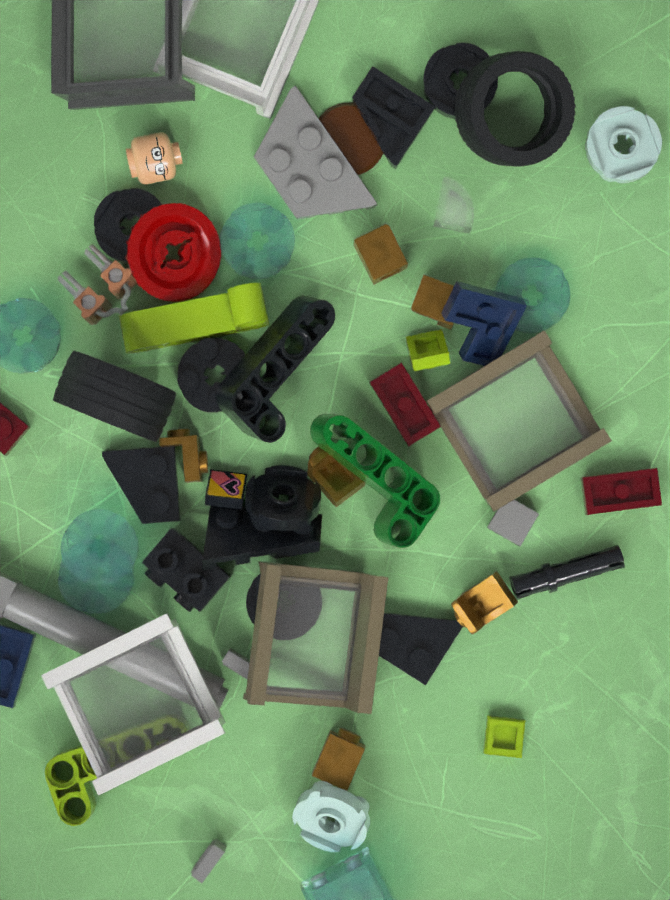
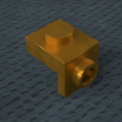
M190 429L167 431L168 437L159 438V445L161 447L182 446L185 482H202V474L208 473L207 451H200L199 437L197 435L190 436Z
M317 447L310 454L307 475L314 483L315 480L318 482L323 494L335 507H338L365 486L364 481L322 448Z
M496 571L462 593L451 605L454 608V615L460 625L467 628L471 634H474L484 625L514 607L518 601Z

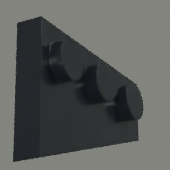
M210 506L202 571L216 569V563L235 560L236 565L250 563V558L264 555H270L278 559L319 552L322 514H318L311 521V526L306 531H277L255 527L251 523V516L246 508L234 509Z

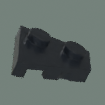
M373 66L352 97L355 107L389 164L396 169L435 110V106Z
M175 446L102 451L104 461L142 524L181 521Z
M384 613L379 656L426 685L463 626L457 620Z

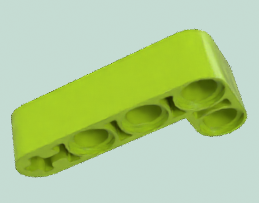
M261 283L242 284L227 289L228 293L120 315L119 321L126 353L145 352L200 341L204 338H215L269 326Z
M168 714L97 740L101 748L109 754V765L113 768L137 756L127 749L126 742L129 736L137 735L143 738L146 744L145 751L155 747L153 736L164 732L167 729V723H171L173 728L179 727L181 729V733L178 735L190 730L187 720L181 715ZM149 728H153V735L148 730ZM171 737L162 738V739L158 740V742H157L156 744H157V745L162 744V743H164V742H166V741H168V740H170V739H172V738H171ZM82 745L57 754L50 759L45 768V779L57 814L61 821L70 826H79L85 823L96 807L95 797L89 781L96 779L97 776ZM58 761H66L73 767L74 773L70 780H63L57 776L55 766ZM78 797L86 804L84 815L76 816L69 811L67 806L69 798Z

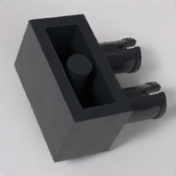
M171 528L142 562L148 568L144 574L161 588L165 583L177 592L173 598L189 612L193 608L201 612L231 577L217 564L216 569L202 571L203 552L175 528Z

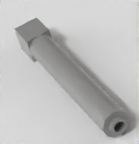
M0 572V618L4 617L80 654H85L126 634V632L22 584L23 582ZM147 643L105 664L195 707L170 654L160 648ZM200 668L220 709L229 690L223 687L225 679Z

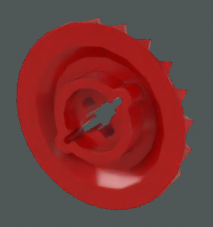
M166 203L153 207L150 211L141 215L138 222L131 227V235L126 241L128 248L125 258L129 263L131 275L136 280L137 285L145 290L148 295L171 302L188 300L203 292L215 278L221 261V243L212 222L198 209L181 203ZM167 244L172 246L181 244L177 252L180 257L178 261L175 259L164 261L166 259L165 256L168 254Z

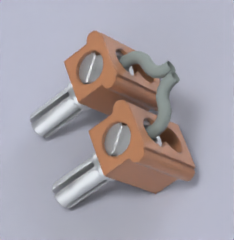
M90 245L89 248L105 265L88 249L85 250L84 254L101 270L100 277L109 285V291L117 299H121V308H111L112 304L103 295L98 296L89 286L87 288L82 287L67 271L62 272V274L78 291L76 292L60 275L58 281L74 296L75 300L73 303L82 311L81 316L90 325H96L103 317H109L114 313H119L122 316L129 309L126 301L130 297L131 289L137 282L131 275L130 268L125 269L117 260L114 262L110 261L94 245Z

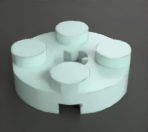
M628 106L614 107L603 112L589 129L585 143L586 155L592 168L605 181L629 183L639 180L648 174L657 162L662 147L661 133L656 122L647 114L644 115L640 111L634 110L635 108ZM624 135L626 136L625 140L628 137L632 140L633 146L628 149L629 154H621V151L617 152L614 145L618 142L617 136Z
M318 781L313 784L311 789L304 791L300 795L292 818L294 825L297 822L302 829L300 835L306 842L324 851L340 852L341 847L352 845L351 850L364 842L370 826L368 814L370 806L366 799L355 796L341 788L333 787L328 782ZM327 816L335 818V822L327 820Z

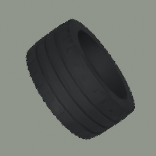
M525 51L495 54L478 63L464 77L455 98V121L463 141L466 142V145L477 156L501 166H529L552 156L567 140L575 120L576 104L574 103V92L564 72L549 59ZM507 72H522L528 75L538 85L544 100V118L539 132L529 143L520 147H509L499 143L490 133L484 119V100L489 87L498 76Z
M73 351L66 362V366H64L62 376L55 389L53 401L140 437L157 442L163 432V427L167 423V417L171 413L176 392L100 359Z

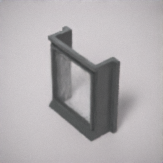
M52 0L51 93L67 100L68 109L70 110L195 101V85L182 79V0Z

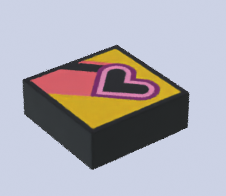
M210 469L205 494V505L242 509L247 485V474Z

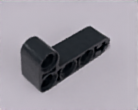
M304 295L296 297L219 384L215 394L216 403L242 432L268 443L275 442L282 437L286 428L285 417L269 399L331 329L335 321V310L332 304L325 300ZM290 335V344L285 349V340ZM266 363V372L261 377V367ZM242 391V399L236 405V396ZM265 416V424L259 429L260 421Z

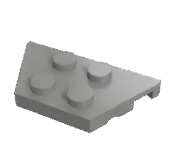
M296 86L292 87L254 155V158L298 220L315 217L316 215H331L344 213V211L376 207L378 205L298 88Z

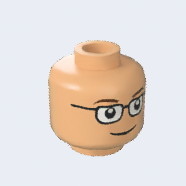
M164 132L136 137L131 141V148L125 149L131 177H137L140 183L145 185L173 179L176 175V165L183 164L178 142L171 143L169 136Z

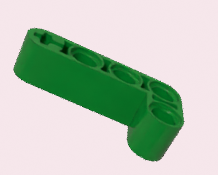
M321 414L317 416L310 426V435L316 445L388 500L374 522L373 530L376 538L385 544L399 548L411 546L420 536L440 505V494L437 488L351 419L335 414ZM331 425H334L332 430L338 436L346 438L344 441L341 439L331 438L333 435L332 431L329 430ZM361 445H364L366 457L359 463L356 458V452ZM391 467L394 471V479L387 485L385 473ZM417 490H420L422 494V500L417 507H415L413 504V496ZM397 520H399L401 530L399 534L395 538H393L391 533L392 526Z

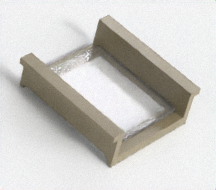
M545 330L427 400L431 407L430 410L493 512L611 442L605 429H600L552 351L550 347L552 342Z
M259 561L261 575L247 687L243 699L247 700V703L251 705L265 706V701L342 707L356 713L371 714L388 577L364 572Z

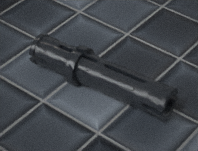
M614 545L613 547L553 565H550L549 562L541 564L539 569L511 576L509 579L513 594L519 600L547 590L549 593L555 592L558 589L557 587L625 568L620 547Z

